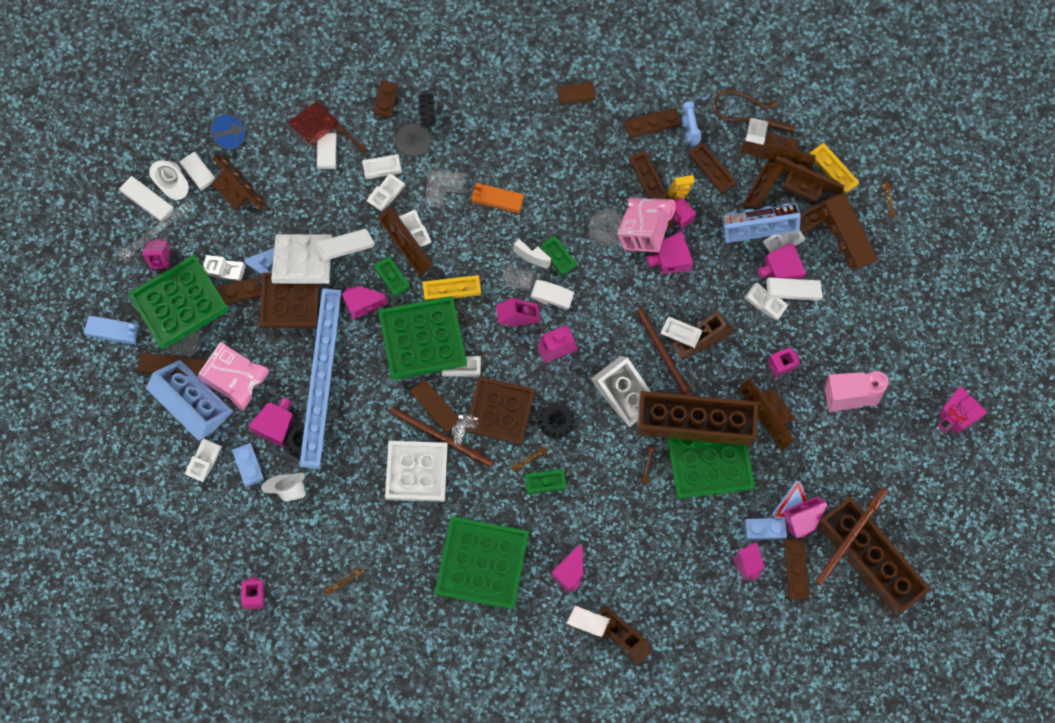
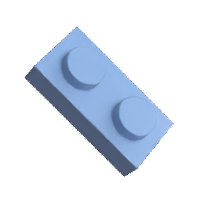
M251 443L232 449L245 487L263 481L264 478Z
M785 518L745 520L746 540L787 538Z

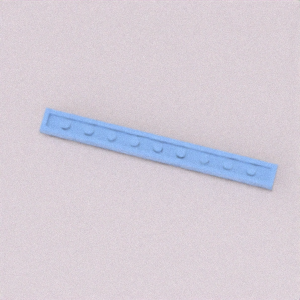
M322 288L300 467L320 469L341 290Z

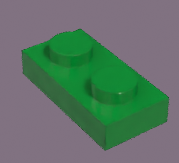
M556 236L540 245V249L551 258V264L561 276L577 267L575 260Z
M390 256L374 265L375 271L393 297L410 288V285Z
M564 469L525 474L527 495L567 489Z

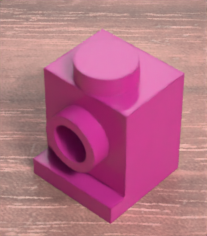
M683 197L679 200H674L676 208L671 218L673 222L679 224V231L692 223L696 216V212Z
M792 347L772 354L768 360L775 378L797 369L800 364V358L793 351Z
M251 577L247 578V581H242V607L244 609L265 608L264 582L259 580V578ZM257 591V596L251 597V592Z

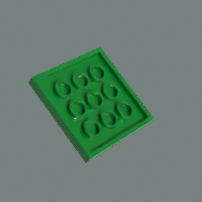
M195 255L128 293L161 350L166 349L229 311Z
M453 296L378 310L392 381L467 366Z
M666 438L677 500L755 489L747 446Z
M451 516L435 595L514 610L529 531Z

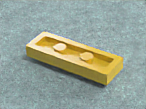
M824 143L809 153L816 156L815 164L829 179L837 180L845 186L842 191L843 194H847L858 186L859 181Z
M694 176L675 178L667 192L668 199L679 200L681 197L685 199L695 183Z
M479 275L423 282L424 299L429 301L453 296V299L480 296Z

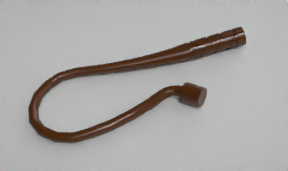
M731 89L718 93L712 104L713 111L719 118L736 122H750V118H729L720 114L716 107L720 96L729 93L736 94L751 100L765 109H773L778 106L776 100L769 102L768 105H764L752 96ZM759 119L767 121L769 127L792 133L795 131V125Z

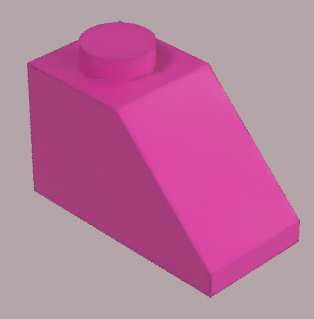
M162 239L148 241L143 250V256L150 269H169L171 248L168 241Z
M361 286L356 288L350 287L342 293L343 301L352 320L387 305L384 294Z
M510 298L496 305L498 323L517 326L541 321L539 307L536 303Z
M817 496L784 510L783 514L789 532L796 538H801L815 531L827 507V503Z
M757 543L738 551L733 559L744 581L749 578L753 581L762 576L761 572L765 567Z
M580 544L551 573V577L567 593L571 590H577L582 584L583 547Z

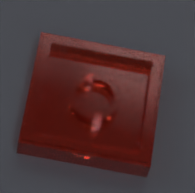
M317 101L288 121L289 126L309 145L314 144L339 125L338 120Z

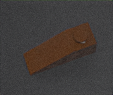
M716 311L696 326V328L702 330V334L695 348L678 341L672 343V346L683 360L721 342L735 331L726 317L719 311Z
M605 606L598 613V615L609 618L612 621L606 633L608 638L637 666L652 652L647 640L609 607Z

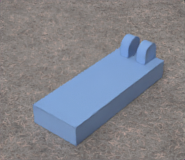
M89 316L84 334L85 336L136 345L137 334L141 327L139 324Z

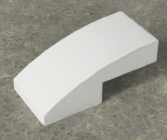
M389 173L380 187L377 186L366 201L382 212L401 192L405 183Z
M416 210L399 216L420 247L431 243Z
M801 231L772 235L765 239L763 243L769 252L772 253L792 242L794 246H797L806 239Z
M520 239L514 243V252L521 258L540 267H550L551 258L538 246L532 251Z
M206 255L203 269L208 276L233 282L242 281L246 268L243 262L227 261L224 257Z
M536 280L530 297L546 305L551 303L563 310H568L574 292L549 282Z
M755 283L744 297L753 306L775 320L780 318L788 306L780 298H768V291L759 283Z
M202 439L196 455L191 458L185 475L204 482L222 446Z

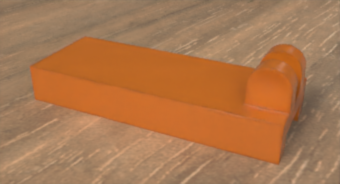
M476 183L471 202L520 214L524 194Z

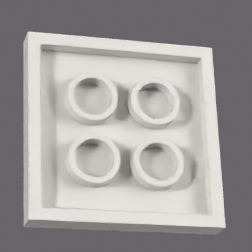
M276 234L272 283L329 284L331 259L324 261L316 244L319 241L332 238V235Z
M389 441L385 499L445 502L448 444Z

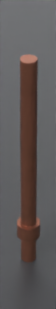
M643 308L638 309L636 313L678 384L679 392L681 395L693 396L691 393L692 389L688 383H685Z
M394 406L391 409L390 413L463 452L470 456L471 460L479 461L490 468L494 465L495 461L483 455L478 449L475 448L473 450Z
M881 487L874 499L871 498L867 503L864 513L815 580L817 585L822 586L871 515L878 511L881 501L888 493L885 488Z

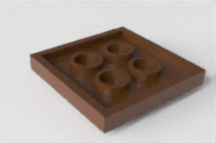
M262 273L260 328H317L319 284L272 283V273Z
M479 376L465 432L522 445L535 389Z

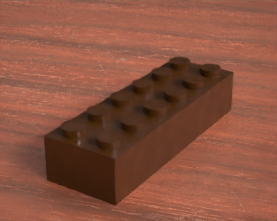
M641 391L638 403L636 435L753 446L757 440L758 402Z
M850 496L823 517L817 527L834 547L838 549L864 511ZM869 518L843 557L894 617L897 618L929 592L931 588Z

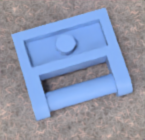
M686 102L683 104L685 112L684 116L681 117L682 126L686 127L687 131L685 133L686 142L693 149L699 145L701 132L697 127L694 115V103Z

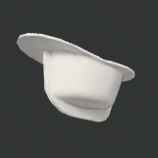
M160 160L152 164L149 172L150 177L164 194L174 200H180L187 195L189 189L188 182L176 163Z
M304 473L278 475L265 481L261 489L265 493H276L284 501L304 498L306 495L303 484L305 475Z

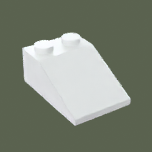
M620 356L592 377L591 380L601 395L627 426L630 427L637 422L640 392L651 391L628 357Z

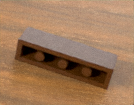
M845 193L826 201L820 206L821 215L827 220L830 233L835 236L838 242L837 246L843 252L846 264L849 269H852L853 273L878 260Z

